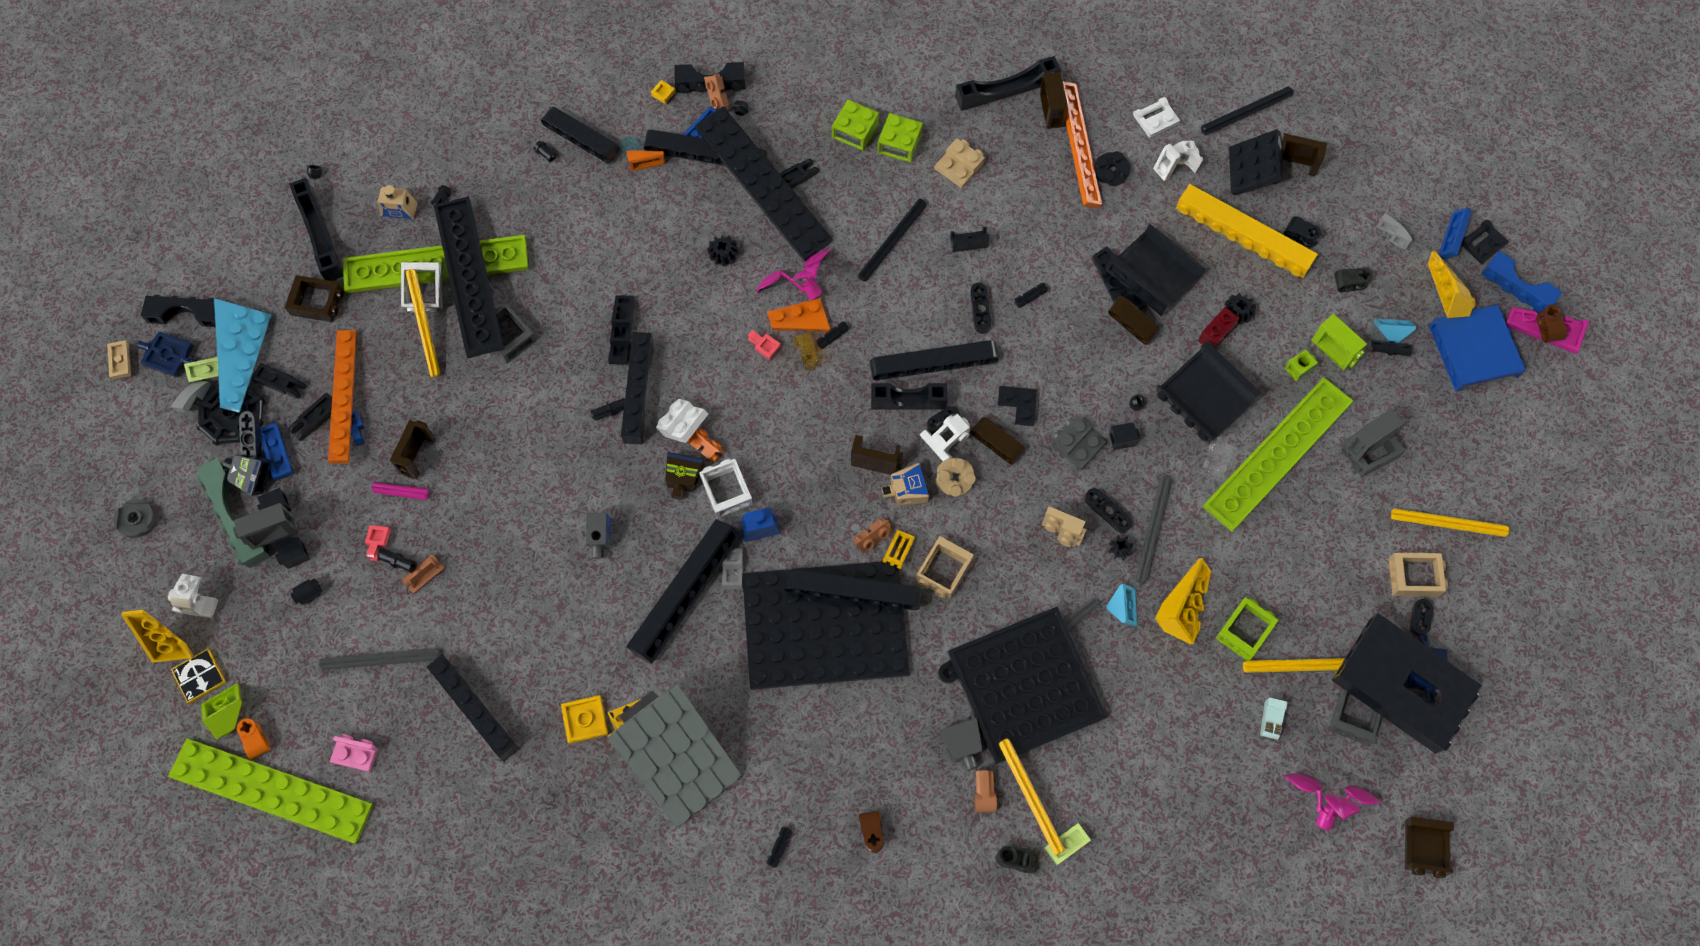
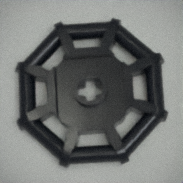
M217 384L213 391L197 403L199 408L196 428L204 433L214 445L240 443L239 417L241 413L250 411V407L255 406V412L259 415L260 426H262L264 423L262 419L265 399L248 386L246 394L251 399L243 401L240 413L234 411L231 416H227L228 410L220 408V398L218 397L219 384ZM206 410H210L211 416L209 415V418L206 419ZM247 418V422L252 421V418ZM212 424L218 428L215 433L209 428ZM224 432L235 433L232 436H223Z

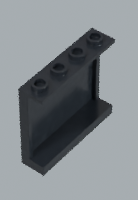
M1149 224L1142 235L1118 257L1114 256L1109 261L1105 270L1162 316L1199 281L1206 269L1173 243L1172 240L1163 235L1157 228Z
M1207 341L1161 386H1157V396L1163 402L1167 401L1171 405L1170 409L1176 415L1180 414L1184 418V423L1189 428L1194 427L1202 441L1205 442L1207 440L1209 443L1213 442L1261 396V392Z

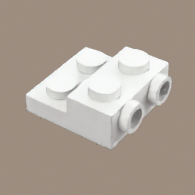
M678 399L670 406L668 413L658 421L656 428L663 436L686 443L707 417L708 413L702 408L694 407L689 401Z

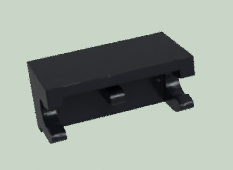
M982 227V231L955 234V231H952L949 235L952 252L988 248L989 245L987 227Z

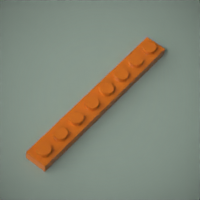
M1063 81L1068 104L1066 126L1083 206L1099 208L1102 202L1077 85Z
M337 330L328 453L329 464H349L357 345L356 330Z

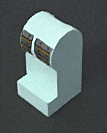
M1270 697L1265 701L1261 736L1275 740L1279 739L1284 712L1287 708L1286 701Z

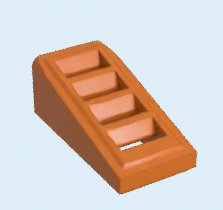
M626 151L631 171L666 164L663 151Z

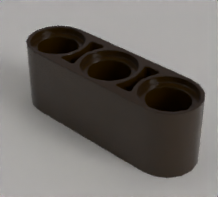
M1119 296L1108 310L1112 318L1145 345H1149L1160 330L1153 321L1125 297Z
M982 417L970 430L974 438H977L978 441L1010 465H1013L1025 451L1024 446L986 417Z

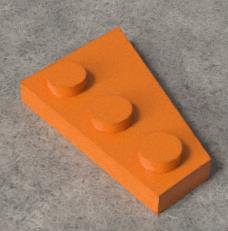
M821 298L767 312L772 330H807V332H828L830 330Z

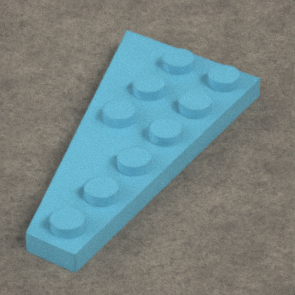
M214 298L220 408L240 413L271 314Z

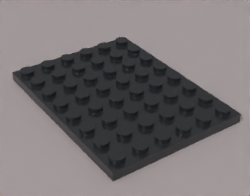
M882 561L796 569L901 584L898 565L894 564L892 566L888 561L887 563ZM789 569L742 573L750 690L910 676L903 609L786 592L784 587Z

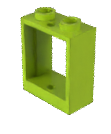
M1334 313L1319 326L1311 340L1343 370L1348 367L1353 368L1359 362V358L1365 353L1363 349L1367 345Z
M1244 597L1215 638L1245 660L1250 661L1279 620L1275 618L1272 612L1259 607L1255 600ZM1243 608H1246L1268 624L1253 648L1228 631Z

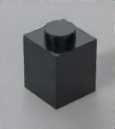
M1134 422L1111 426L1109 431L1113 450L1134 447L1138 439H1140L1139 430L1135 428Z

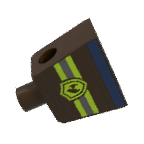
M668 452L665 482L668 488H673L672 498L682 500L684 491L694 492L700 479L699 472L705 468L704 459Z

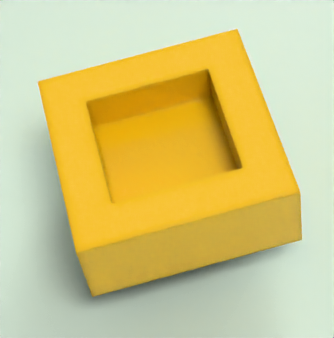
M661 80L651 91V96L666 104L676 91L674 87Z

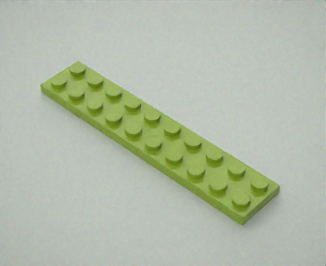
M525 235L480 240L488 275L529 270ZM441 245L343 258L344 291L347 294L401 287V262L442 264V280H450L443 247ZM416 272L419 284L435 282V272Z
M1323 377L1202 507L1233 532L1344 413L1353 400Z
M186 738L168 775L169 778L357 844L373 808V804L188 738Z

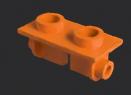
M696 429L689 438L688 443L698 451L704 446L701 454L709 461L716 462L719 459L718 454L725 453L721 449L722 445L714 439L710 440L707 437L709 434L703 429Z

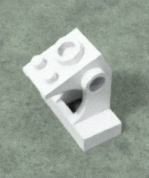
M1182 141L1174 146L1168 144L1163 148L1153 169L1166 181L1172 175L1177 163L1180 165L1186 164L1196 173L1203 161V157H1200L1199 150L1196 148L1194 141Z
M958 414L947 417L943 422L944 425L933 435L927 430L920 434L942 461L953 458L948 453L950 448L957 441L963 442L969 437L970 424L964 417L961 418ZM950 429L955 435L946 442L942 435Z
M187 574L180 576L175 587L170 590L168 599L173 606L172 611L211 619L213 618L218 599L198 594L202 577Z

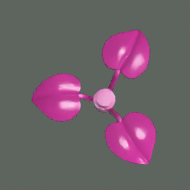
M830 249L818 252L808 258L803 264L804 270L796 273L793 279L782 270L769 274L761 281L756 292L758 293L760 289L771 285L779 278L785 277L799 288L801 292H805L810 300L815 299L822 293L815 279L817 270L821 264L820 260L827 253H830ZM801 278L806 279L802 282L803 286L799 285L794 280Z
M1288 774L1283 778L1288 779L1301 790L1317 793L1318 806L1316 811L1319 814L1315 824L1325 830L1332 829L1338 815L1342 820H1345L1349 816L1359 813L1360 807L1349 799L1354 798L1357 802L1367 805L1380 802L1379 799L1367 790L1349 785L1345 787V791L1348 793L1345 798L1334 794H1325L1324 799L1328 804L1322 807V791L1320 789L1323 786L1316 779L1304 774Z

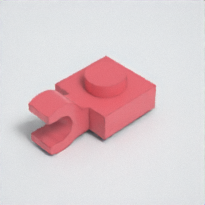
M753 330L748 334V341L756 345L755 350L768 360L781 347V344L768 334L761 337Z
M370 525L365 544L369 546L366 556L370 557V561H378L377 555L380 547L386 548L391 532L389 527Z

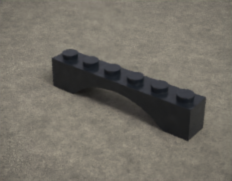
M1055 56L1038 60L1027 69L1004 79L987 82L971 80L957 84L955 98L960 110L963 111L1040 88L1043 74L1061 72V68Z
M307 178L289 183L308 231L320 274L324 280L328 281L344 276L311 184Z
M633 332L621 428V438L624 444H643L646 388L654 347L652 333Z
M443 654L427 666V669L503 762L520 749Z

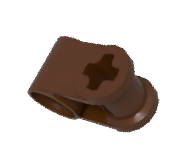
M1555 305L1546 306L1536 316V322L1543 342L1565 340L1567 338V328L1564 325L1559 308Z
M879 810L858 814L866 849L871 853L880 852L883 848V836ZM875 837L876 841H878L877 846L869 843L871 838Z

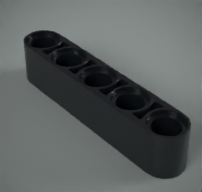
M551 107L541 119V123L546 128H549L561 137L563 136L566 140L607 164H610L620 152V148L615 142L556 107Z

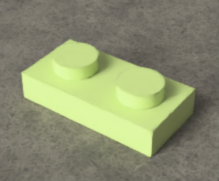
M217 357L184 364L188 382L218 376Z
M1078 823L1059 837L1065 848L1064 852L1054 855L1050 845H1047L1044 849L1055 864L1058 865L1091 840Z

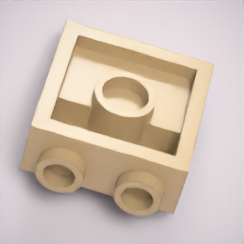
M956 138L946 149L945 155L934 165V169L963 188L984 165L985 157L979 149L973 150L970 148L966 140L962 139L960 141Z
M1050 506L1048 507L1042 526H1045V529L1050 532H1059L1057 540L1062 545L1067 547L1080 546L1086 529L1083 528L1085 521Z

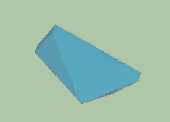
M1374 319L1375 325L1389 341H1395V343H1399L1416 330V326L1411 320Z
M1121 584L1107 604V610L1122 623L1138 626L1135 588Z

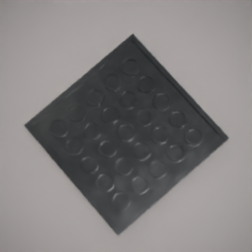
M1058 607L947 651L995 765L1006 761L999 746V743L1005 739L1010 740L1017 755H1020L1107 718Z

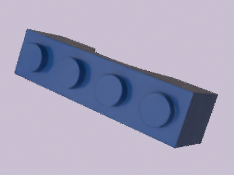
M1500 251L1497 252L1481 273L1488 281L1496 283L1503 291L1511 293L1520 302L1531 306L1537 313L1542 312L1548 305H1554L1563 293L1548 282L1540 285H1530L1523 282L1515 273V261Z

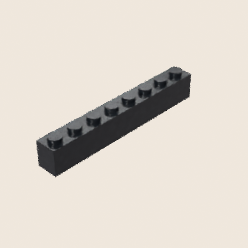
M717 519L713 522L626 647L635 656L650 664L654 662L741 537L732 525Z

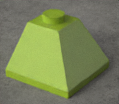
M238 682L201 704L202 722L216 740L229 735L235 729L242 704Z

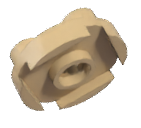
M948 458L937 469V486L942 492L954 497L965 494L976 480L970 463L961 458ZM953 472L956 474L959 473L957 481L951 480L953 478Z

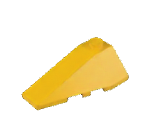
M1432 251L1428 266L1447 318L1469 317L1472 309L1475 308V299L1471 297L1469 289L1438 253Z
M1199 558L1164 600L1155 617V620L1164 632L1188 644H1194L1200 630L1201 622L1197 621L1199 611H1204L1205 606L1202 604V595L1207 593L1211 570L1203 558Z
M146 611L122 612V617L152 663L193 658V654L187 644Z

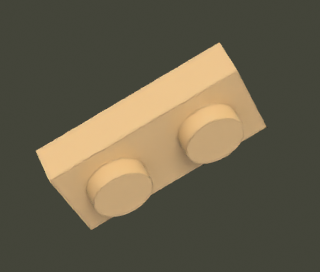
M124 340L107 344L109 377L112 380L130 377L129 343Z

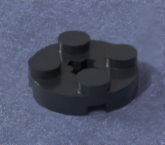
M1120 151L1105 153L1096 160V178L1102 183L1109 184V186L1121 185L1130 174V163ZM1110 166L1116 168L1115 172H1113L1112 170H1108Z

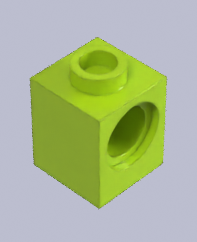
M1305 349L1290 359L1284 368L1297 382L1312 372L1318 362L1315 356Z

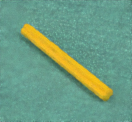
M409 269L406 271V277L431 377H437L441 373L415 269Z
M1397 508L1391 511V519L1502 537H1506L1509 534V527L1506 525Z
M1345 658L1244 661L1243 671L1247 673L1338 670Z
M1009 739L1001 741L999 746L1054 855L1064 852L1065 848Z

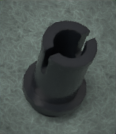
M538 141L534 145L535 153L543 156L549 163L556 158V153L548 148L544 141Z
M441 185V187L437 188L438 192L430 203L434 205L445 202L446 198L451 196V189Z

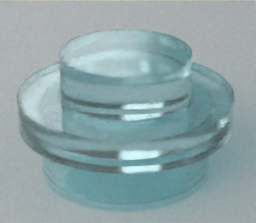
M626 137L621 142V149L626 154V151H637L639 148L638 141L633 137Z

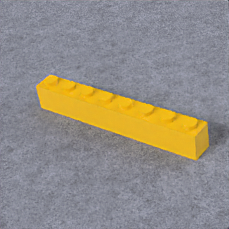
M1189 184L1178 201L1176 209L1182 214L1189 215L1195 218L1198 223H1204L1213 231L1224 234L1229 240L1242 244L1245 249L1253 250L1260 257L1274 262L1276 266L1289 270L1294 276L1304 278L1318 255L1314 251Z

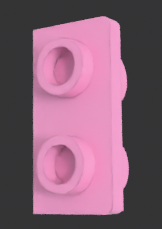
M342 734L341 737L334 736L333 740L336 742L330 763L371 772L378 748L373 745L372 741L361 739L360 742L354 741V737Z

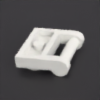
M1165 97L1160 98L1158 102L1142 110L1138 109L1133 112L1135 119L1149 138L1180 123V119L1169 106L1168 100ZM1160 108L1164 110L1146 120L1143 117Z

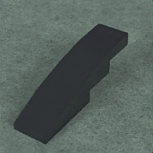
M615 296L611 320L609 364L628 365L634 296Z

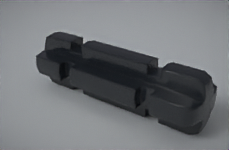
M1040 283L1037 287H1033L1023 293V296L1020 295L1015 298L1014 303L1018 308H1021L1025 303L1028 304L1038 298L1040 294L1046 293L1048 288L1045 283Z
M842 321L838 324V327L835 326L825 333L824 337L818 338L816 344L820 349L825 348L827 343H832L841 336V333L847 332L849 330L848 325Z
M787 827L781 828L780 836L775 841L771 851L772 855H769L767 865L777 868L780 862L779 858L782 857L788 843L787 839L792 834L791 829Z

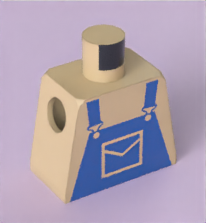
M391 185L380 189L378 198L380 216L406 219L415 218L418 203L406 189L394 188Z
M919 463L891 474V485L881 487L883 497L895 496L897 505L928 503L929 495Z

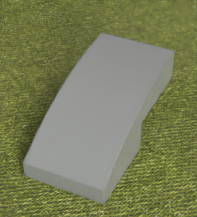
M1385 213L1377 227L1392 235L1389 240L1390 242L1406 250L1412 241L1411 236L1399 222Z
M199 380L191 383L178 395L171 408L176 411L188 412L195 399L203 400L211 383Z
M732 548L722 563L723 590L742 589L743 548Z

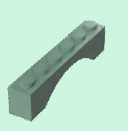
M216 458L197 468L196 470L199 474L197 479L202 487L205 486L207 491L204 493L209 502H213L214 507L212 510L218 518H221L220 526L225 533L229 534L228 542L233 549L236 548L238 552L236 558L239 563L251 568L270 558L271 556L266 546L252 550L248 545H244L240 538L237 539L234 534L233 528L235 523L228 500L231 483L228 482L227 477L229 473L227 469L223 468V463Z

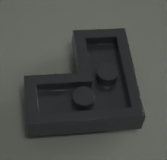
M999 386L998 405L1016 407L1015 425L1034 426L1037 389Z

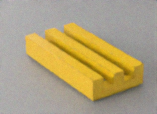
M897 530L883 558V562L887 563L888 561L890 565H898L897 568L901 569L915 540V536ZM899 536H902L901 542L894 556L890 557V554ZM906 539H909V542L900 560H898L897 558L901 552V549Z

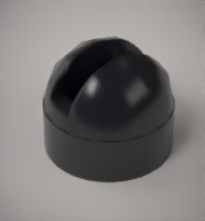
M317 165L307 166L309 178L317 179L321 176L322 167Z
M1140 395L1133 396L1129 402L1130 408L1134 411L1142 410L1145 405V400Z

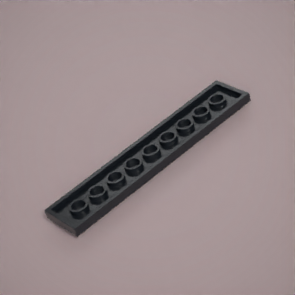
M724 106L695 125L698 133L803 261H806L833 242L828 232Z
M467 196L435 204L433 206L467 358H472L503 350L505 348L471 200Z

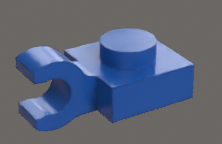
M355 410L352 411L351 434L358 446L364 443L359 431L364 429V425L358 411Z

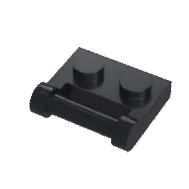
M1484 220L1480 224L1481 226L1467 237H1464L1461 246L1481 265L1509 243L1493 227L1492 222L1489 220ZM1486 231L1489 235L1474 246L1472 241Z

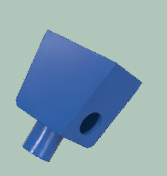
M771 508L743 514L741 528L745 542L781 534L777 517Z

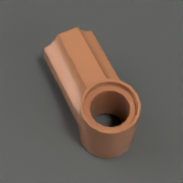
M976 771L975 813L996 812L997 801L996 794H994L993 771Z

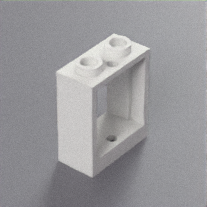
M401 262V307L407 309V312H415L413 303H410V289L406 277L407 270L415 269L416 272H435L436 303H424L426 312H437V309H442V264Z
M726 459L717 466H708L699 472L717 519L753 505L751 495L735 459ZM734 471L743 494L717 504L708 481Z

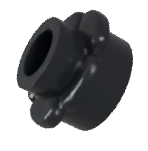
M735 101L732 110L735 111L736 115L744 116L745 113L749 112L748 103Z

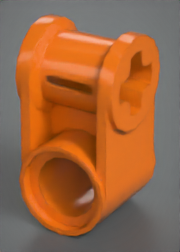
M249 718L239 721L237 732L243 743L244 751L250 760L271 750L268 740L258 723Z

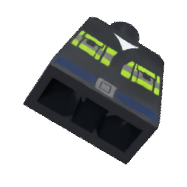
M240 454L235 455L233 459L226 458L223 462V468L229 470L228 482L251 496L263 494L273 460Z

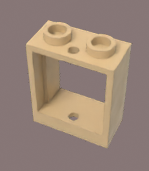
M939 536L918 571L916 581H918L921 587L934 590L935 594L939 597L951 599L972 563L974 554ZM939 551L963 563L949 589L924 576Z
M1393 553L1388 558L1393 596L1440 597L1446 592L1448 582L1444 577L1445 561L1442 560V553ZM1403 561L1433 562L1436 586H1406Z

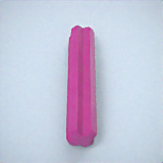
M374 482L371 489L373 493L427 500L429 496V491L425 488Z

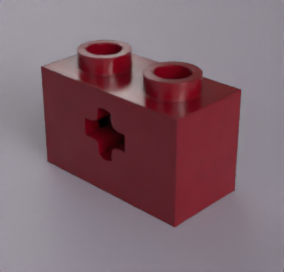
M1224 307L1202 331L1198 342L1203 345L1207 341L1216 349L1236 327L1240 318Z

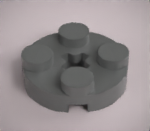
M132 499L126 501L121 509L118 508L116 510L113 522L114 526L124 536L138 538L151 532L156 514L153 507L145 501ZM137 514L138 520L136 522L131 521V518H134Z

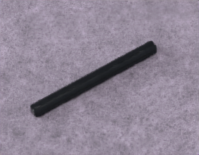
M1287 86L1201 126V132L1204 135L1210 134L1291 97L1293 89Z
M918 199L860 271L858 274L860 280L864 282L868 280L926 207L924 200Z

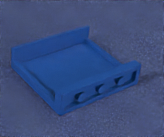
M1498 305L1472 310L1469 317L1447 318V316L1435 318L1429 325L1455 392L1462 391L1469 385L1513 375L1519 378L1526 371L1525 364L1518 354V347L1512 340L1511 331L1506 326L1503 312L1500 311Z

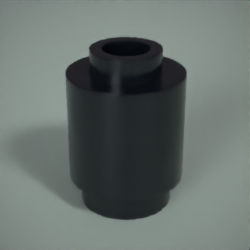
M314 578L312 580L308 579L292 588L293 593L290 595L296 604L304 605L318 597L319 593L323 591Z

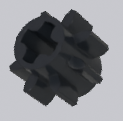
M1117 535L1116 542L1114 540L1110 541L1109 544L1112 547L1108 552L1115 555L1114 559L1119 557L1124 561L1126 555L1131 556L1132 551L1130 548H1132L1133 543H1129L1128 537L1120 538ZM1120 545L1124 547L1122 550L1118 549Z

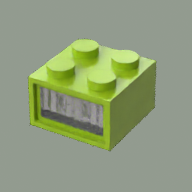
M847 99L832 125V138L864 151L879 125V112Z
M889 113L878 140L877 153L911 163L922 135L923 123Z

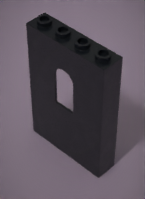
M1379 613L1368 620L1332 679L1334 683L1435 754L1449 749L1452 744V736L1461 729L1462 725L1460 722L1470 713L1471 709L1469 707L1471 703L1478 699L1480 695L1478 691L1482 686ZM1411 671L1441 692L1443 700L1439 706L1429 705L1403 686Z

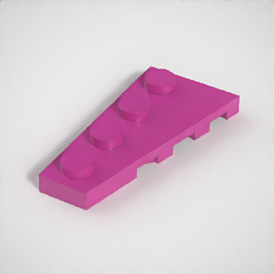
M1512 307L1505 320L1506 326L1543 341L1536 322L1537 312ZM1564 317L1562 319L1567 328V338L1562 341L1548 343L1576 354L1580 349L1589 321H1577L1571 317Z

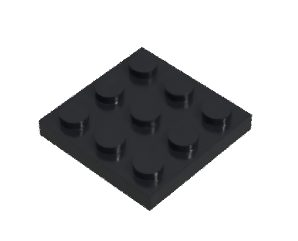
M1278 129L1229 147L1231 194L1236 196L1283 179L1281 132Z

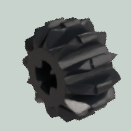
M723 234L719 239L715 236L714 241L709 242L707 249L710 260H714L716 265L722 262L723 266L725 262L731 264L732 259L736 260L737 253L739 252L736 241L731 240L730 236L724 238Z
M1239 292L1236 296L1232 294L1224 305L1240 318L1238 322L1241 325L1244 321L1246 323L1250 322L1251 318L1254 317L1256 304H1252L1253 298L1248 299L1247 294L1243 297Z

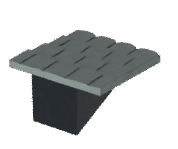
M677 683L660 696L653 691L649 692L618 716L624 724L607 736L676 828L742 776Z

